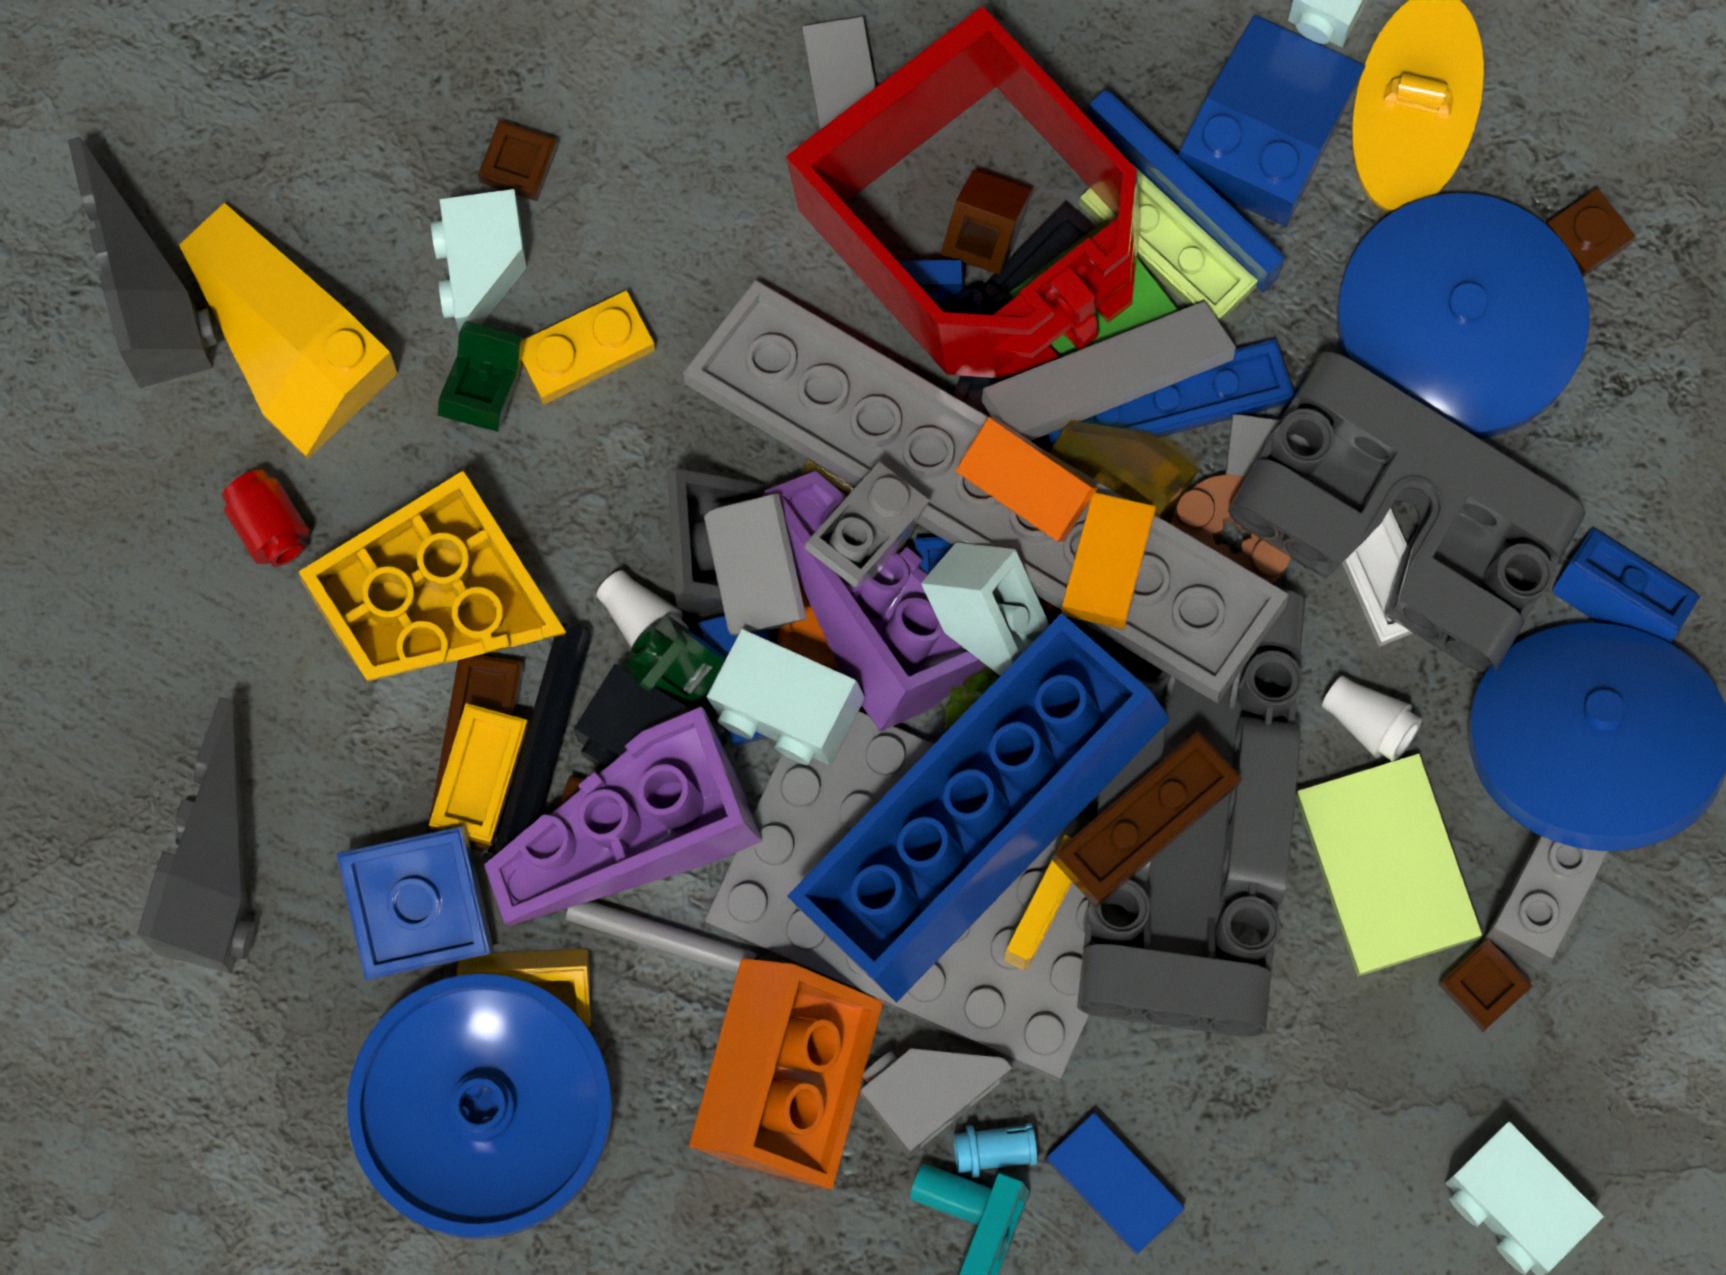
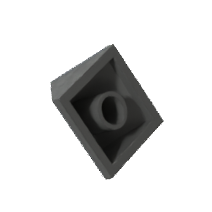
M677 468L667 471L677 608L682 611L683 617L725 614L704 521V513L719 507L760 498L768 490V485Z

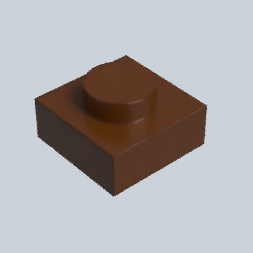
M1598 188L1547 223V226L1561 239L1572 254L1582 277H1585L1631 245L1635 238L1633 232Z

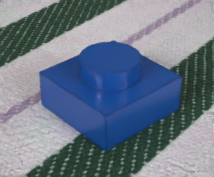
M962 260L899 261L901 266L941 310L947 309L954 297L962 292Z

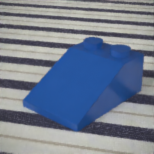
M1254 15L1209 92L1180 149L1179 158L1223 199L1287 228L1366 66Z

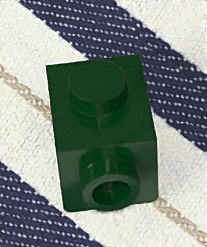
M464 322L459 332L457 357L438 400L437 416L498 432L520 380L523 338L497 328Z
M666 614L656 627H648L638 636L631 648L630 659L626 664L636 683L646 691L655 687L693 710L714 684L726 657Z

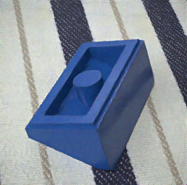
M1592 528L1553 588V593L1557 597L1598 623L1634 628L1661 638L1670 644L1700 598L1692 590Z

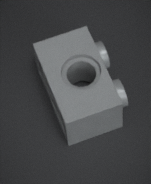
M1538 835L1483 940L1489 939L1498 949L1541 971L1553 959L1608 851L1571 847Z

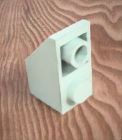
M514 189L439 199L442 220L431 222V231L436 259L447 258L450 280L439 281L441 306L444 318L455 317L459 332L464 322L482 325L527 268L520 213Z

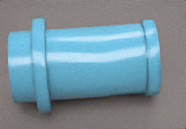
M1032 1123L974 1131L973 1125L965 1126V1132L953 1134L954 1154L958 1173L970 1172L971 1177L975 1178L979 1177V1170L1027 1164L1030 1166L1037 1165L1036 1140Z

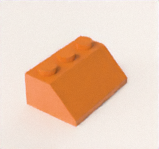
M741 958L688 1147L735 1165L832 1190L883 1002L795 964Z

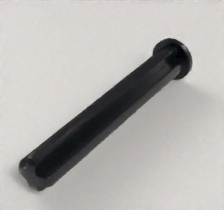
M561 623L566 634L556 636L553 639L493 853H484L482 861L485 864L539 819L590 638L589 631L578 625Z

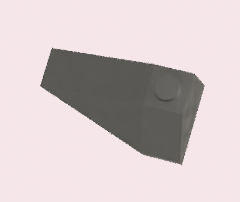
M81 137L69 139L68 144L81 199L89 220L94 221L95 228L90 229L89 234L103 273L100 276V281L117 346L139 388L211 369L212 364L207 348L218 345L208 309L196 310L187 290Z
M219 697L195 763L194 782L201 784L197 796L189 795L186 800H181L175 816L177 824L176 845L179 846L176 854L164 851L161 854L137 935L157 955L232 973L236 958L246 959L255 931V922L248 920L250 905L241 713L233 700Z

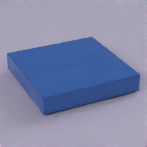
M466 825L345 850L336 854L365 980L487 955L494 951Z

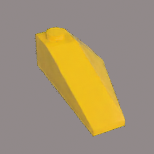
M223 203L179 244L263 416L307 460L398 374L390 351L347 309L227 204Z

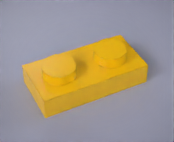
M626 290L524 339L521 363L542 404L545 405L654 352L655 345Z

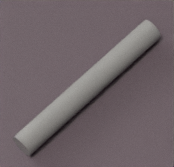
M592 901L569 907L566 913V921L734 974L738 972L741 958L757 960L758 956L757 953Z

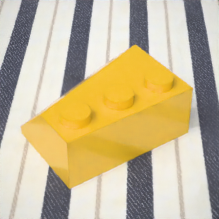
M461 471L298 571L301 583L367 682L566 634L563 626L464 471Z

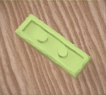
M1137 169L1140 213L1138 260L1188 307L1205 301L1219 323H1221L1256 288L1258 280ZM1091 188L1080 197L1079 205L1099 224L1106 219L1109 223H1112L1118 218Z

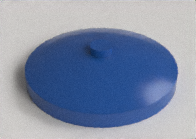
M1472 193L1441 194L1423 198L1403 206L1381 220L1361 241L1351 257L1341 283L1336 310L1338 338L1344 357L1362 366L1478 439L1504 434L1517 429L1535 419L1557 400L1579 366L1588 339L1590 323L1589 302L1582 274L1575 259L1561 239L1545 223L1519 206L1494 197Z
M1576 623L1543 630L1519 641L1510 647L1497 671L1494 670L1493 664L1487 670L1479 683L1472 705L1469 723L1470 754L1476 773L1487 793L1504 812L1532 832L1551 841L1586 850L1622 851L1637 849L1664 841L1682 832L1698 820L1715 800L1726 775V705L1719 690L1706 672L1687 654L1661 638L1644 631L1615 624Z
M496 974L460 975L437 981L413 992L388 1011L373 1028L357 1056L351 1074L347 1100L348 1127L356 1157L365 1175L380 1195L399 1213L424 1228L446 1236L480 1240L501 1238L532 1229L549 1220L572 1202L587 1185L603 1156L609 1137L612 1121L611 1085L603 1056L593 1036L580 1018L560 999L538 986L513 977Z

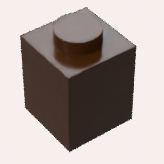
M972 170L955 202L940 254L955 260H962L964 263L1000 275L1016 243L1032 190Z

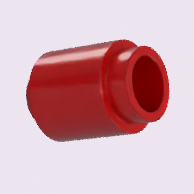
M257 469L239 476L224 489L222 493V498L226 503L224 513L256 564L270 563L273 567H279L291 562L303 552L305 548L303 542L309 535V528L278 479L270 478L263 469Z

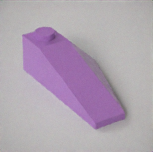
M817 471L790 480L764 492L762 497L772 494L780 495L797 576L841 673L857 681L865 697L862 706L879 731H883L930 710L987 666L944 633L921 585V582L928 575L919 568L923 560L908 547L902 552L898 550L872 580L856 588L804 549L806 542L847 497Z
M702 707L642 731L625 745L627 751L599 774L593 772L578 785L580 790L551 815H542L484 864L504 924L511 926L699 868L762 842L742 785Z

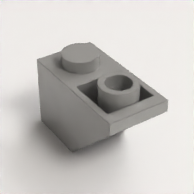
M879 461L806 542L804 549L856 588L872 580L908 540L930 500Z

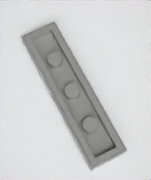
M1203 301L983 388L982 402L991 417H996L1032 441L1230 362L1234 359L1236 346L1206 302Z

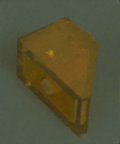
M1070 421L1064 427L1049 452L1128 500L1156 506L1155 516L1164 521L1172 514L1180 498L1184 495L1200 470L1149 432Z

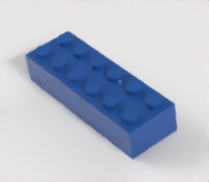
M1061 613L787 897L897 1003L1170 719L1154 694Z

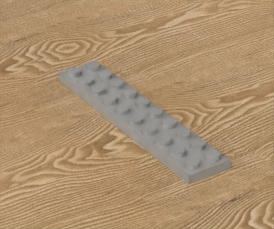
M755 280L683 372L685 385L855 487L880 461L930 500L917 524L952 545L957 542L1016 549L1036 595L1062 610L1064 596L1090 502L1065 542L1055 541L955 471L988 418L986 415ZM1052 455L1054 458H1056L1057 460L1071 468L1073 471H1075L1076 473L1090 481L1092 484L1097 486L1098 489L1095 493L1128 500L1127 498L1121 496L1120 494L1116 493L1110 488L1104 486L1103 484L1099 483L1093 478L1087 476L1086 474L1082 473L1081 471L1077 470L1076 468L1072 467L1071 465L1065 463L1064 461ZM1155 516L1125 630L1080 619L1077 620L1214 702L1219 703L1287 606L1289 594Z

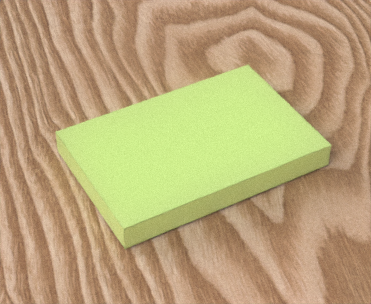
M1420 754L1297 791L1295 796L1357 977L1481 938L1482 933Z

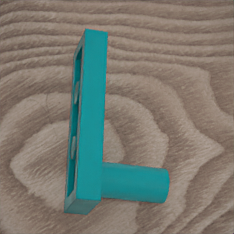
M924 1163L914 1180L910 1200L978 1225L959 1275H999L1030 1196V1191L1022 1181L1000 1173L997 1175L993 1188Z

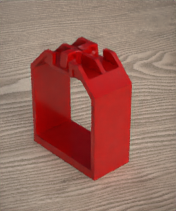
M983 6L786 156L799 212L947 375L1011 378L1059 359V356L1049 345L1062 335L1078 350H1082L1099 336L1096 328L1098 323L1093 314L1095 310L1109 323L1133 303L1140 230L1137 169ZM996 87L1118 218L1091 239L1087 238L1019 291L1017 297L994 315L943 312L845 203Z

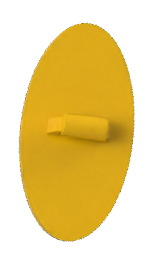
M1409 0L1385 24L1365 62L1366 67L1360 77L1352 116L1353 159L1363 190L1369 199L1384 211L1393 213L1407 204L1438 195L1456 172L1471 141L1482 100L1484 59L1477 25L1468 8L1460 0Z

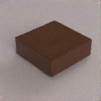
M498 120L477 175L479 183L500 190L514 189L516 195L538 202L558 149L557 139Z
M1489 939L1482 943L1438 984L1482 1032L1533 987Z

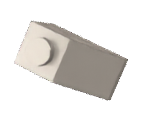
M910 1049L898 1059L893 1051H890L863 1073L862 1077L868 1084L860 1090V1099L910 1159L1009 1078L1012 1067L1001 1057Z

